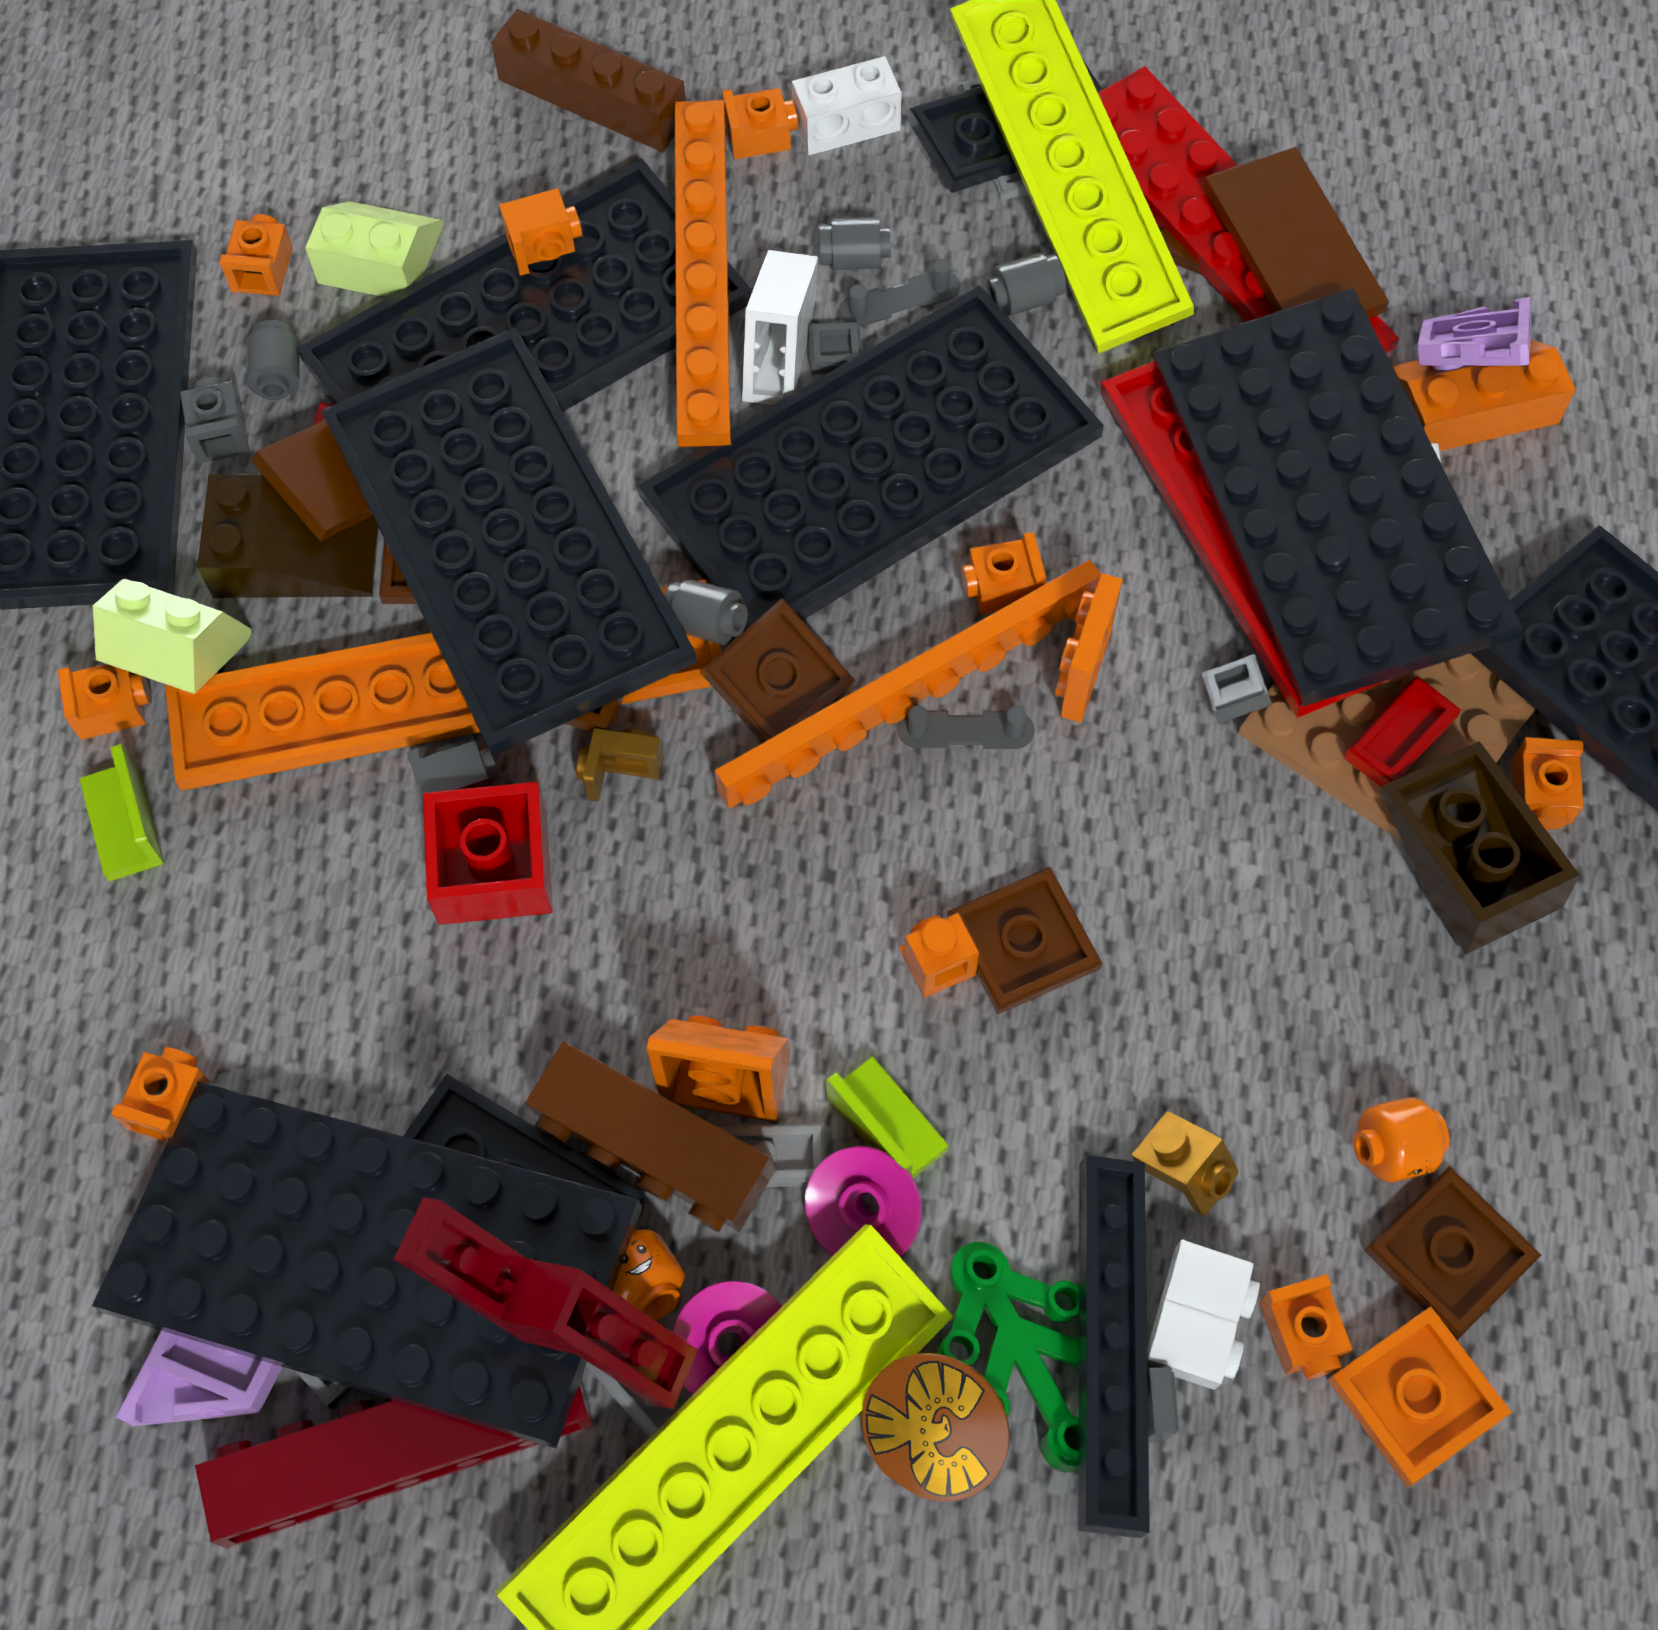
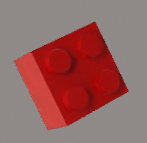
M538 782L423 793L427 901L439 925L553 913L547 809Z

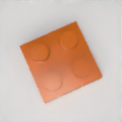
M1101 573L1095 593L1088 591L1083 593L1075 620L1077 626L1073 638H1068L1059 668L1061 674L1055 691V696L1064 698L1061 717L1080 723L1083 721L1112 633L1123 582L1121 578Z
M1431 1306L1328 1379L1334 1390L1407 1488L1512 1413Z

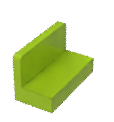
M122 743L110 747L115 767L79 778L103 875L109 882L164 864L139 768Z
M873 1056L844 1079L837 1072L826 1079L827 1099L868 1147L877 1148L888 1153L902 1168L907 1169L913 1178L948 1151L949 1145Z

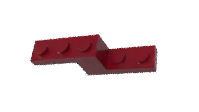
M424 1197L394 1257L395 1261L521 1341L576 1354L654 1405L674 1409L698 1349L581 1269L527 1259L444 1202Z

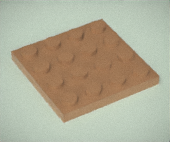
M1467 654L1395 677L1299 718H1296L1278 686L1274 683L1268 691L1272 705L1251 712L1241 725L1238 734L1403 842L1380 793L1381 787L1345 760L1344 756L1347 749L1405 687L1418 676L1462 709L1452 725L1405 775L1478 741L1481 742L1497 763L1536 708L1472 654Z

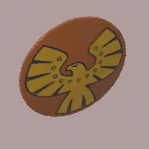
M919 1353L902 1357L886 1366L876 1376L865 1395L862 1408V1428L868 1450L885 1475L915 1495L927 1500L941 1502L966 1499L984 1490L1002 1469L1010 1442L1009 1423L1005 1409L989 1382L976 1370L960 1360L934 1353Z

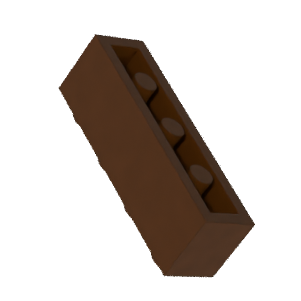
M519 9L515 10L491 41L500 81L662 153L674 139L675 102L686 101L683 80Z
M565 1041L560 1045L525 1102L536 1116L539 1117L534 1124L539 1130L564 1144L570 1135L589 1146L585 1153L588 1158L614 1173L617 1172L620 1165L627 1167L640 1175L636 1185L664 1202H668L672 1194L692 1205L688 1215L716 1232H720L724 1224L738 1232L741 1231L776 1171V1167L768 1155Z

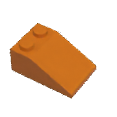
M690 1016L687 1021L670 1019L649 1037L646 1050L659 1095L679 1106L777 1123L790 1059L789 1038L780 1037L779 1032L764 1026H747L745 1031L724 1028L721 1022L705 1016Z

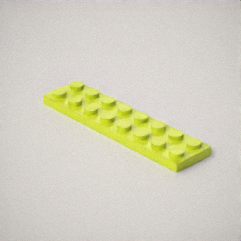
M969 0L950 8L953 23L1053 252L1062 265L1067 284L1098 354L1194 315V305L1056 0Z
M865 1224L495 1590L496 1595L528 1630H648L862 1411L865 1395L876 1376L895 1360L908 1355L918 1354L953 1316L872 1225Z

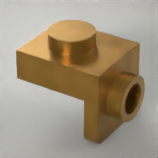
M594 728L590 747H582L580 749L576 768V778L583 781L588 800L599 801L605 772L660 780L664 763L660 737H653L650 733L635 728L623 729L621 732Z
M1169 1111L1163 1115L1131 1155L1135 1162L1145 1163L1146 1173L1183 1192L1192 1209L1203 1216L1211 1210L1218 1200L1223 1199L1229 1193L1234 1179L1239 1172L1223 1139Z

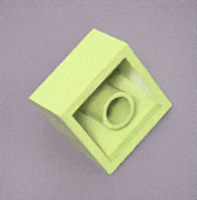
M348 201L321 209L305 249L318 284L388 298L423 278L444 223L440 219Z
M124 578L93 605L97 661L193 694L208 682L247 643L251 636V628L222 611L198 604L191 599L181 598L148 587L144 583Z

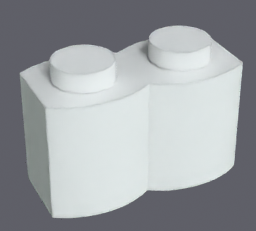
M1181 1239L1175 1247L1147 1345L1148 1368H1172L1175 1377L1213 1390L1222 1384L1224 1376L1234 1379L1244 1348L1243 1342L1235 1340L1237 1324L1240 1316L1247 1319L1251 1317L1259 1293L1260 1283L1250 1280L1254 1263Z

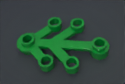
M972 1242L964 1245L957 1251L950 1263V1280L960 1298L950 1333L940 1343L938 1354L956 1359L951 1354L949 1345L952 1342L961 1343L967 1349L968 1359L960 1361L971 1367L980 1354V1345L974 1334L984 1308L996 1331L983 1377L999 1396L1008 1417L1010 1401L1006 1395V1390L1013 1365H1015L1048 1427L1041 1438V1451L1044 1459L1052 1468L1060 1472H1075L1079 1470V1450L1071 1449L1065 1443L1064 1432L1067 1430L1073 1431L1079 1436V1417L1072 1416L1039 1354L1071 1365L1079 1373V1340L1020 1318L1009 1298L1044 1309L1045 1314L1057 1323H1067L1079 1313V1287L1073 1282L1065 1280L1050 1286L1011 1271L1005 1255L991 1244ZM973 1263L985 1264L991 1272V1278H979L974 1273ZM1062 1293L1067 1295L1072 1301V1310L1061 1309L1055 1302V1294Z

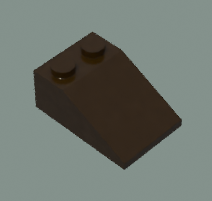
M209 474L197 569L213 598L373 597L379 528L372 515L320 542L262 474Z
M1480 741L1381 787L1380 793L1433 909L1465 954L1479 949L1565 906L1580 874Z

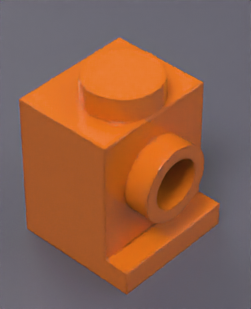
M780 88L733 96L732 89L722 91L725 105V126L733 159L791 150L790 131L798 130L797 113L794 101H784Z
M558 188L499 204L506 238L520 276L529 273L528 265L554 260L562 255L575 252L573 239L583 236L575 207L565 208Z
M256 214L252 216L250 221L235 220L226 255L221 254L219 261L231 292L280 296L293 249L285 224H280L275 218L265 214ZM247 271L262 272V274L247 273Z
M1034 532L1024 533L1021 540L970 549L968 565L961 566V578L966 597H976L980 614L999 611L1046 584V574Z
M109 664L74 672L69 667L57 670L64 718L80 740L146 724L143 705L152 703L151 691L146 677Z
M1525 737L1512 758L1513 786L1546 830L1560 829L1567 824H1572L1583 809L1580 756L1583 753L1582 741ZM1549 782L1558 783V785H1553Z
M959 913L945 919L937 915L920 921L910 930V934L905 936V944L899 946V950L923 998L976 975L979 951Z
M169 1047L163 1049L161 1056L144 1052L121 1104H115L111 1115L129 1131L168 1142L169 1137H172L197 1082L209 1084L210 1081L199 1068H196L198 1060L188 1053ZM168 1080L165 1091L155 1095L161 1081Z
M1328 1274L1268 1291L1259 1303L1285 1375L1303 1370L1306 1380H1311L1334 1373L1342 1369L1339 1359L1344 1358L1353 1349L1330 1290L1332 1284ZM1310 1317L1317 1320L1322 1333L1320 1337L1313 1338L1304 1333L1301 1326L1303 1318Z

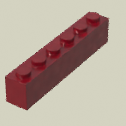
M582 1380L579 1383L561 1437L594 1427ZM364 1400L340 1408L337 1411L338 1419L314 1426L312 1420H304L285 1425L275 1431L276 1439L252 1446L251 1441L245 1440L221 1446L213 1451L214 1459L195 1465L210 1541L227 1549L540 1444L395 1400L375 1406L374 1400Z

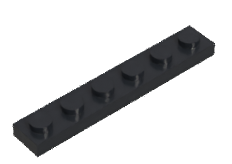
M1086 1155L1079 1163L1078 1531L1142 1538L1150 1533L1145 1163Z

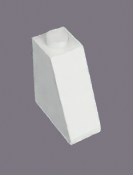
M768 250L746 307L742 401L775 405L796 392L809 333V324H811L816 300L818 256Z

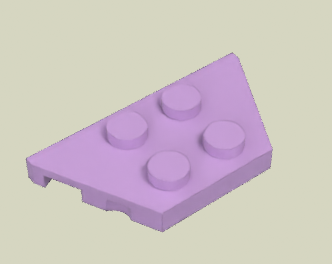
M1530 297L1513 300V310L1488 312L1487 307H1481L1458 314L1423 320L1418 341L1419 365H1432L1434 370H1452L1464 365H1529L1532 321Z
M161 1331L116 1418L132 1426L259 1414L282 1367Z

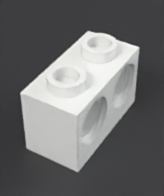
M885 56L792 81V100L794 101L797 113L798 132L808 155L900 131L901 91Z

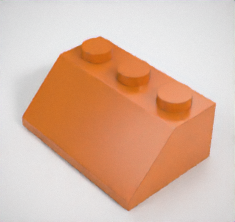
M1532 339L1530 341L1529 365H1464L1452 370H1434L1432 365H1419V360L1393 366L1430 442L1438 443L1439 451L1559 424L1576 391L1557 348Z

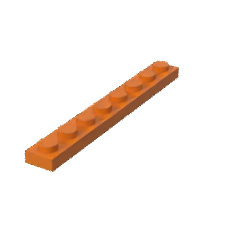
M724 100L675 102L678 447L731 445L725 105Z
M1091 560L1082 563L714 770L718 794L728 809L741 802L744 805L754 804L771 791L774 783L788 775H791L792 778L806 775L818 765L820 757L838 748L840 751H847L855 747L866 737L867 731L885 721L886 724L891 725L901 721L909 715V711L914 707L915 703L929 695H932L933 698L943 697L959 684L961 677L975 669H978L980 672L991 670L1005 658L1007 651L1019 644L1024 643L1025 646H1032L1040 642L1049 634L1052 626L1067 617L1071 621L1076 620L1084 591L1095 593L1101 573Z

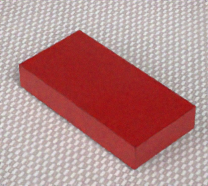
M1416 676L1347 749L1344 759L1382 787L1403 777L1452 725L1462 709Z

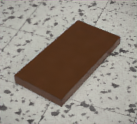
M1297 147L1205 177L1203 189L1225 228L1231 234L1274 313L1354 288L1368 318L1385 313L1389 303L1387 297Z

